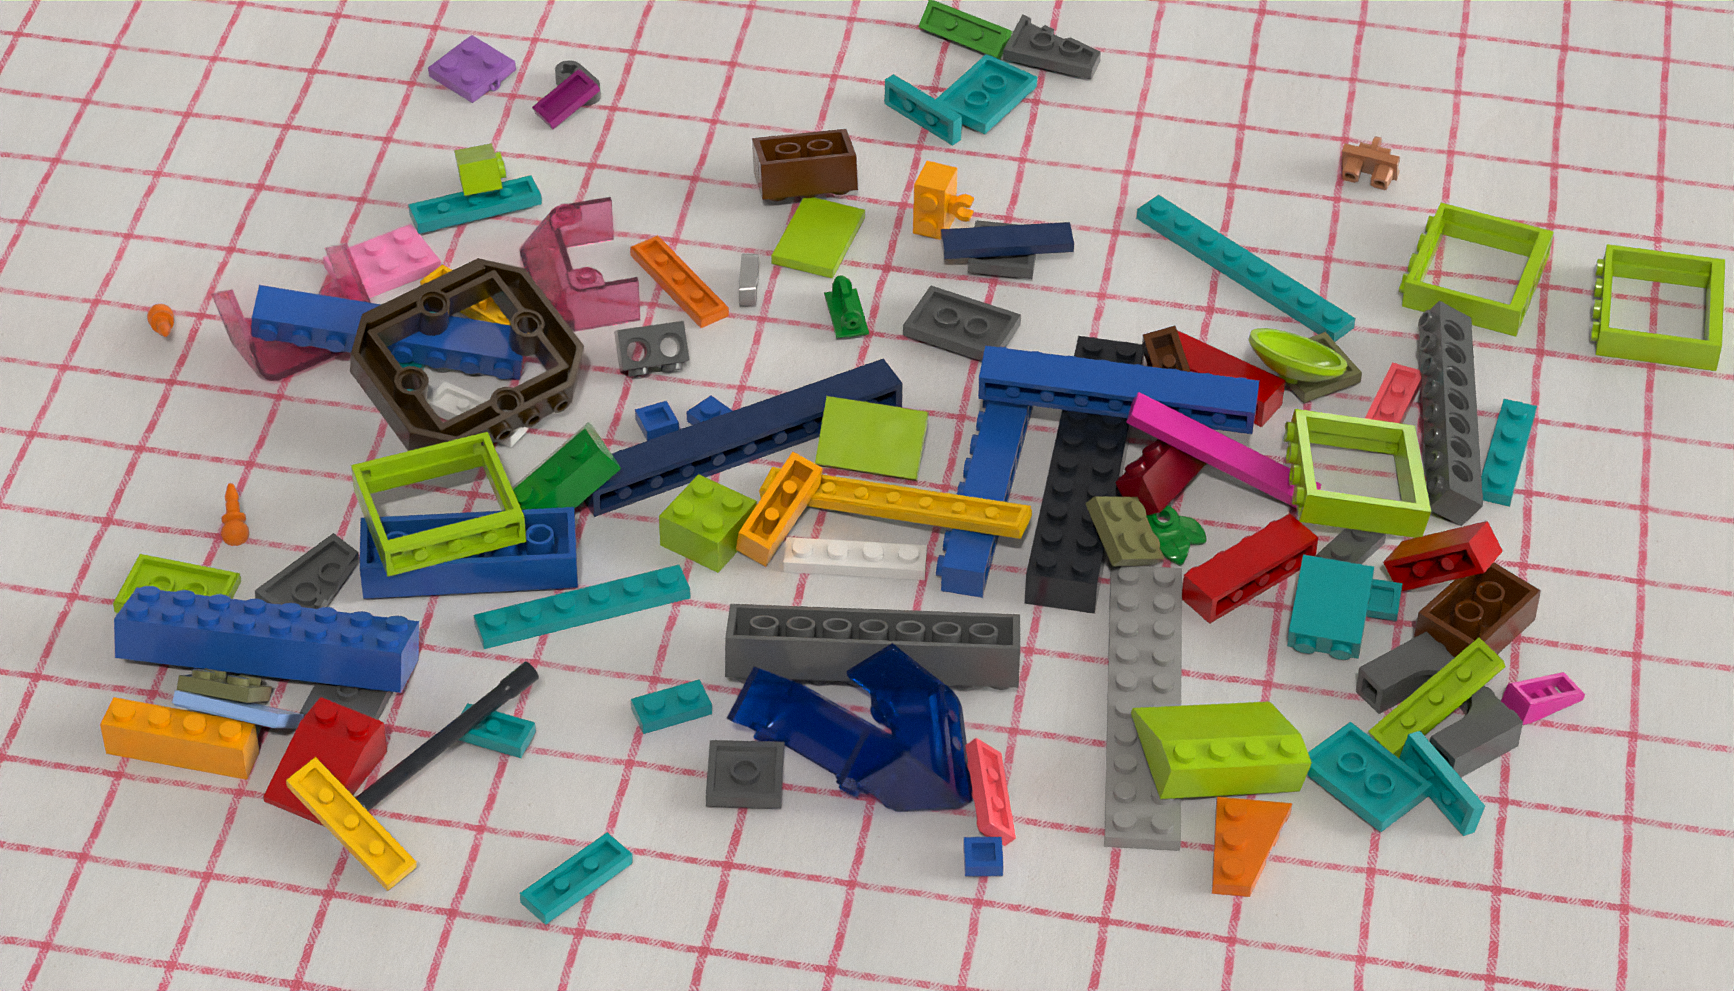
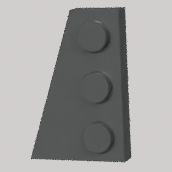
M333 533L255 590V599L280 605L296 603L301 607L313 609L327 607L359 561L358 551Z

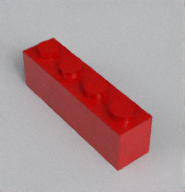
M1177 330L1191 372L1210 373L1234 378L1242 377L1259 381L1254 424L1263 427L1283 404L1285 380Z
M1290 513L1279 520L1271 521L1260 531L1251 536L1244 537L1239 543L1229 549L1218 552L1213 558L1198 567L1195 566L1189 569L1183 578L1182 600L1211 624L1300 571L1303 555L1316 557L1318 536Z

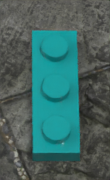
M894 74L885 79V105L952 146L961 141L962 116Z
M1421 731L1408 734L1399 759L1433 784L1432 794L1429 797L1462 836L1475 833L1485 809L1483 802Z
M606 832L520 892V903L546 925L633 863L632 853Z

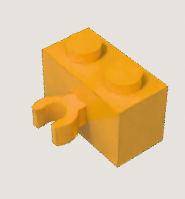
M926 161L914 183V234L941 240V229H950L955 217L961 221H970L974 210L966 208H971L974 197L968 194L957 196V167Z

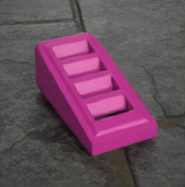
M1564 672L1508 683L1501 702L1518 714L1519 718L1523 721V725H1527L1582 701L1585 694Z

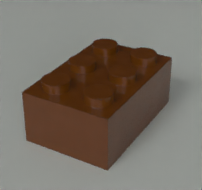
M847 129L752 138L754 175L762 200L782 201L786 197L795 196L812 198L824 193L843 195L849 191L858 190L857 156Z
M1493 562L1485 573L1455 579L1418 612L1414 638L1427 631L1437 642L1442 643L1454 658L1477 638H1480L1498 655L1535 621L1541 590Z

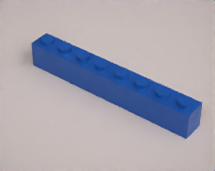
M259 285L252 313L251 337L260 338L264 341L275 340L293 343L300 347L312 346L328 349L332 352L343 351L351 353L362 314L381 304ZM455 316L449 317L448 327L442 334L428 336L419 331L387 347L400 363L414 361V363L428 365L432 368H448L461 370L468 374L492 375L500 379L520 380L524 356L512 351L509 346L510 325Z
M985 346L979 374L978 399L1128 418L1133 399L1140 392L1211 429L1253 434L1259 381L1242 377L1234 378L1210 373L1148 367L1140 364L1133 365L1110 362L1108 360L1078 358L1070 355L1047 354L1039 351L1031 352L1008 349L1006 347Z
M983 400L982 407L985 408V412L979 411L976 423V431L979 434H973L970 443V455L973 456L965 460L963 478L966 481L959 482L957 495L1008 502L1033 406ZM953 528L952 531L946 530L943 540V551H946L945 556L939 555L936 566V576H941V591L983 598L999 535Z

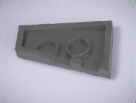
M1022 14L1003 51L1004 60L1092 79L1101 57L1100 51L1071 37L1063 39L1055 35L1054 29L1044 25L1040 28L1032 24L1031 18Z

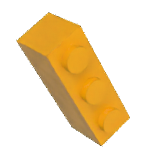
M792 452L740 529L736 550L766 567L819 488L823 468Z

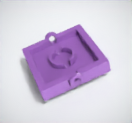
M473 35L469 36L428 67L429 77L471 103L475 102L489 90H498L501 81L516 71L513 59Z

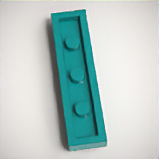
M532 175L501 182L503 189L464 196L462 191L408 204L412 222L420 234L541 205L542 198Z
M1503 399L1481 476L1483 501L1510 507L1537 406Z

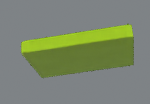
M815 197L803 198L771 255V264L833 278L865 219V209Z
M826 396L815 464L917 481L929 413L914 409Z
M139 554L113 602L114 612L119 613L135 589L144 586H154L160 590L171 592L189 590L196 595L205 596L223 594L233 599L241 583V576L237 572Z

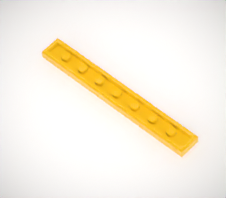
M772 467L759 489L761 498L781 468ZM823 474L819 488L807 504V506L1018 539H1021L1032 517L1030 505Z

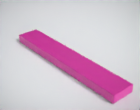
M1140 392L1134 397L1126 423L1297 508V505L1292 504L1294 485L1289 484L1290 468ZM1316 482L1317 490H1320L1322 484Z

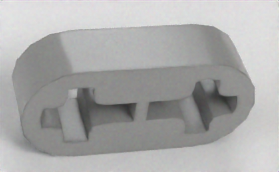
M758 254L741 255L739 305L756 306Z

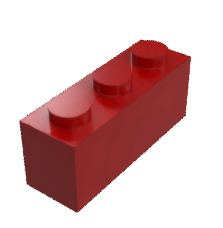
M1484 521L1404 540L1383 563L1392 581L1403 583L1402 592L1485 573L1503 550L1489 522Z

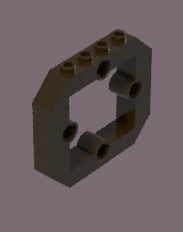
M477 258L363 313L351 350L350 373L408 451L485 432L489 433L492 443L503 442L512 435L513 430L520 427L530 428L536 425L542 418L554 412L560 413L569 407L573 401L582 365L584 345L525 268ZM491 297L511 323L509 333V346L511 350L521 356L535 354L547 371L514 388H498L492 393L490 400L443 423L427 402L429 378L426 372L416 366L402 368L387 347L419 331L428 336L442 334L448 327L450 316Z

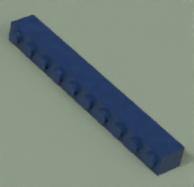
M883 358L619 450L611 454L621 469L587 497L584 502L593 516L596 517L689 484L698 474L709 477L818 438L820 436L826 396L902 408L903 383Z

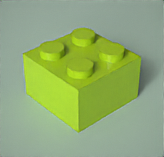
M698 474L659 515L660 546L719 573L738 552L736 550L738 533L756 507L757 501Z

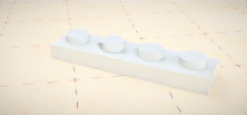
M786 537L784 572L925 580L927 545Z

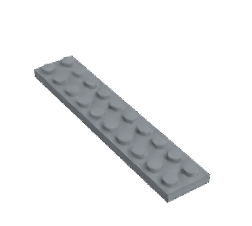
M1111 564L1104 847L1180 851L1181 798L1160 799L1131 715L1132 708L1181 706L1182 568L1112 566Z

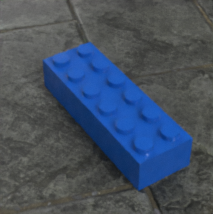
M574 507L522 510L525 518L526 542L389 577H387L365 518H360V577L363 599L578 588ZM502 511L385 516L379 518L386 536L390 540Z

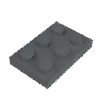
M931 285L903 324V335L982 361L985 346H1007L1021 325V314Z

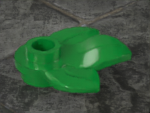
M1168 505L1160 513L1146 515L1153 533L1159 539L1162 554L1179 566L1184 564L1189 553L1190 544L1200 545L1205 544L1207 541L1204 529L1196 520L1191 517L1179 516L1176 510ZM1157 518H1165L1168 522H1160Z

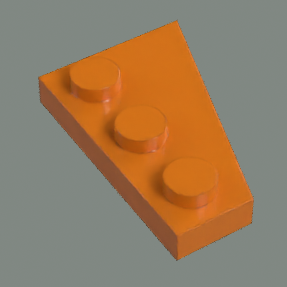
M1217 797L1212 894L1251 896L1266 865L1272 847H1275L1280 831L1291 814L1292 803Z

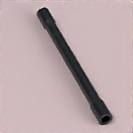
M526 661L503 678L494 689L356 796L357 801L367 811L372 809L508 700L515 698L537 681L539 675L535 668Z

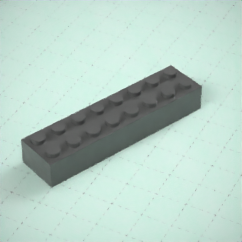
M730 604L725 636V677H735L738 680L769 678L778 682H785L790 679L808 680L812 683H823L825 681H844L848 684L876 682L887 686H895L900 683L918 684L922 687L954 685L962 689L972 686L991 687L996 690H1005L1009 687L1019 688L1020 614Z

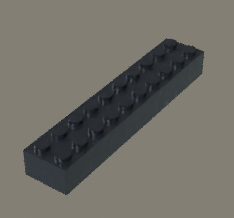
M1078 336L1074 353L1075 357L1108 360L1110 362L1143 365L1144 363L1142 344ZM1062 410L1026 572L1024 604L1095 614L1107 553L1085 503L1095 496L1118 497L1119 489L1115 482L1123 475L1132 425L1126 423L1127 418Z

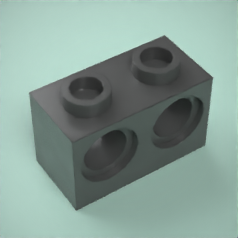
M684 321L614 331L620 372L628 371L629 377L649 374L648 368L661 366L662 372L682 369L681 363L690 361ZM664 338H671L677 344V352L672 357L664 355L660 349V344ZM630 343H639L643 347L644 357L642 360L633 361L628 357L627 348Z

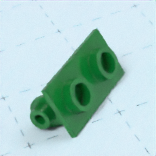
M843 275L837 276L832 283V291L824 292L836 339L868 335L869 330L857 289H852L850 279Z

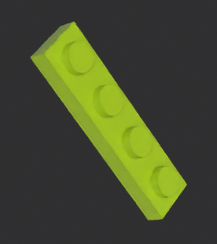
M1477 638L1368 731L1370 737L1399 758L1408 734L1421 731L1425 736L1506 667L1504 660L1483 640Z

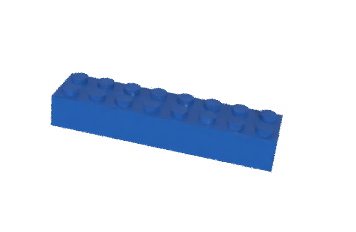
M144 586L135 589L114 618L115 658L401 693L419 660V621L408 620L403 616H372L371 613L365 611L354 613L338 612L330 607L313 609L301 607L296 603L280 605L266 603L261 599L238 600L230 599L229 596L223 594L205 596L196 595L189 590L171 592L160 590L154 586Z

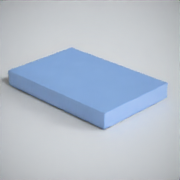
M179 690L174 691L172 701L174 706L270 728L297 729L300 721L304 718V714L261 704L245 703Z

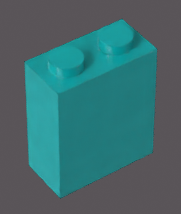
M1303 555L1287 647H1293L1295 650L1307 654L1314 653L1315 651L1327 653L1341 660L1359 659L1373 582L1374 566Z

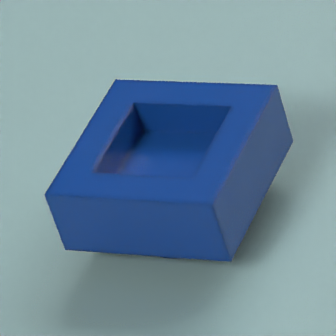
M710 395L686 412L687 422L694 425L733 410Z
M667 401L635 409V420L647 441L679 430V422Z
M964 837L965 876H1003L1002 837Z

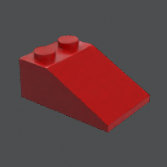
M320 697L300 721L263 795L264 802L324 826L287 787L286 780L316 757L354 795L387 753L384 722Z

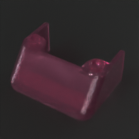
M611 197L561 204L554 207L519 248L521 267L526 269L573 332L640 321L638 277L604 282L601 272L594 268L582 267L573 269L566 249L614 240Z
M342 243L326 247V253L337 279L323 285L319 294L371 303L348 244ZM233 289L211 294L232 345L262 380L278 381L345 353L343 351L332 352L328 349L312 346L300 347L293 343L275 340L264 341L260 338L252 337V318H244Z

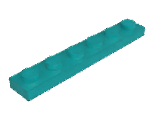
M679 564L473 615L474 625L483 648L488 649L690 599L691 595L690 587Z

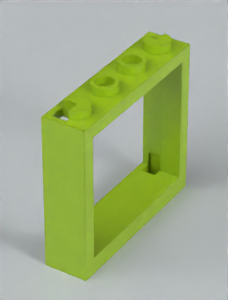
M1441 202L1435 216L1429 215L1425 229L1427 234L1421 233L1417 245L1418 254L1412 253L1408 265L1409 274L1404 273L1402 276V283L1399 287V292L1404 293L1402 307L1425 312L1430 310L1438 301H1441L1471 317L1473 326L1517 337L1550 256L1554 231ZM1443 235L1529 257L1510 305L1423 282Z
M1607 244L1604 259L1597 260L1595 276H1601V278H1596L1594 297L1600 299H1595L1592 319H1596L1598 322L1593 321L1590 341L1596 342L1595 355L1716 371L1722 349L1725 259ZM1613 276L1706 288L1704 340L1610 328Z
M1301 409L1294 410L1291 422L1285 423L1283 441L1288 442L1286 463L1291 464L1289 484L1294 485L1292 504L1297 505L1299 522L1413 538L1423 536L1431 514V508L1415 425ZM1310 443L1393 454L1402 501L1317 490Z
M488 432L351 465L354 492L387 577L526 542L523 512ZM483 466L502 512L388 540L370 494Z

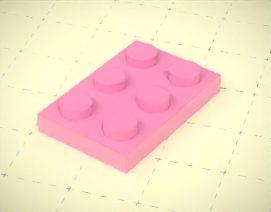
M411 224L323 257L324 267L350 300L364 301L426 277L441 266V260Z

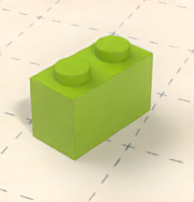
M492 143L454 150L464 196L503 189L501 179L507 178L501 152L494 151Z

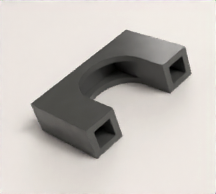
M1426 631L1359 667L1356 693L1378 714H1381L1403 702L1453 660L1454 657L1442 643L1437 642ZM1483 686L1459 706L1465 714L1464 718L1435 733L1430 738V743L1462 778L1518 747L1523 721L1515 711L1509 709L1501 702L1489 687Z

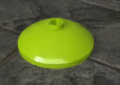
M1257 328L1251 331L1248 338L1252 350L1267 367L1279 373L1278 377L1288 383L1297 384L1298 380L1320 382L1334 379L1344 374L1347 368L1346 360L1337 352L1297 334L1277 329Z

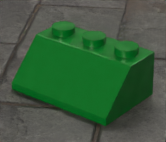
M588 422L516 483L512 489L521 510L574 507L575 509L616 474L621 467L592 424Z

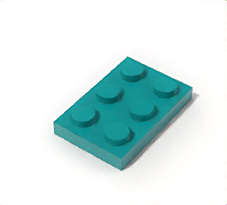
M986 54L935 100L960 114L963 125L986 134L1037 87L1038 77Z
M1352 722L1347 723L1308 752L1312 764L1307 776L1379 832L1384 831L1432 794V783Z

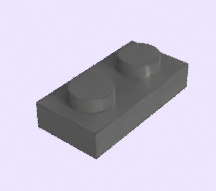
M1345 528L1317 553L1316 557L1363 564L1385 544L1386 534Z

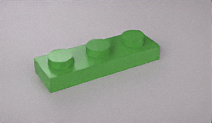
M935 0L928 1L918 26L925 31L988 54L1001 60L1004 48L1012 34V31Z

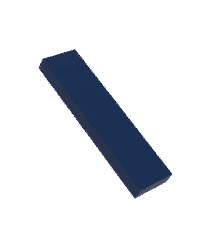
M1070 222L941 229L940 238L944 259L1074 252V239Z

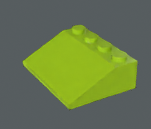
M1270 701L1132 708L1131 715L1160 799L1299 792L1312 764L1301 733Z

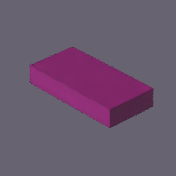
M579 68L537 102L532 109L553 130L596 95L600 89Z

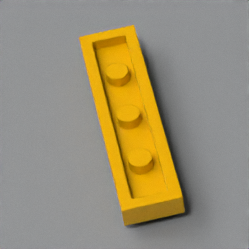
M316 757L286 780L287 787L387 891L416 868L417 862Z

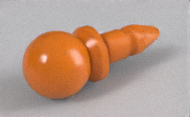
M155 304L149 309L147 320L155 332L167 337L174 325V314L169 306Z
M233 483L227 485L225 492L226 514L221 517V521L224 524L221 529V537L227 545L238 546L248 540L249 528L245 523L246 515L240 512L239 494Z

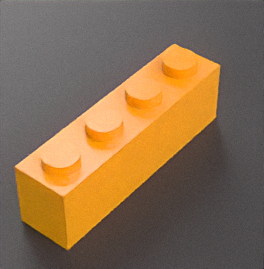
M113 697L100 723L106 754L247 780L260 753L255 724L231 718Z

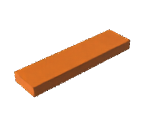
M658 235L630 247L631 257L700 328L729 316V307Z

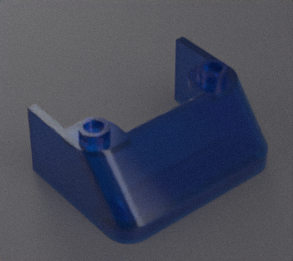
M893 643L847 670V677L870 694V712L875 721L891 730L894 756L858 776L857 783L878 798L885 807L896 812L960 809L972 802L973 790L970 772L967 767L968 759L965 747L967 740L963 709L953 690Z
M754 666L726 718L756 731L753 738L758 741L784 742V745L836 775V783L839 784L838 788L857 798L860 793L868 795L906 760L912 748L909 744L813 689L757 666Z

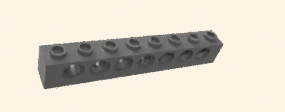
M1438 301L1430 310H1426L1421 315L1418 322L1427 492L1431 511L1462 526L1483 507L1471 317Z

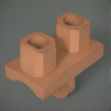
M1377 136L1373 138L1372 144L1360 142L1359 146L1345 143L1342 149V179L1355 183L1359 181L1361 172L1372 175L1371 185L1374 188L1387 190L1391 181H1397L1400 156L1392 155L1391 149L1381 147L1382 138Z

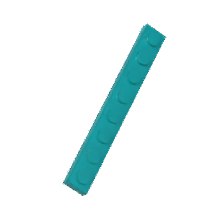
M1159 194L1137 209L1136 219L1315 333L1321 334L1326 332L1336 342L1354 329L1355 317Z

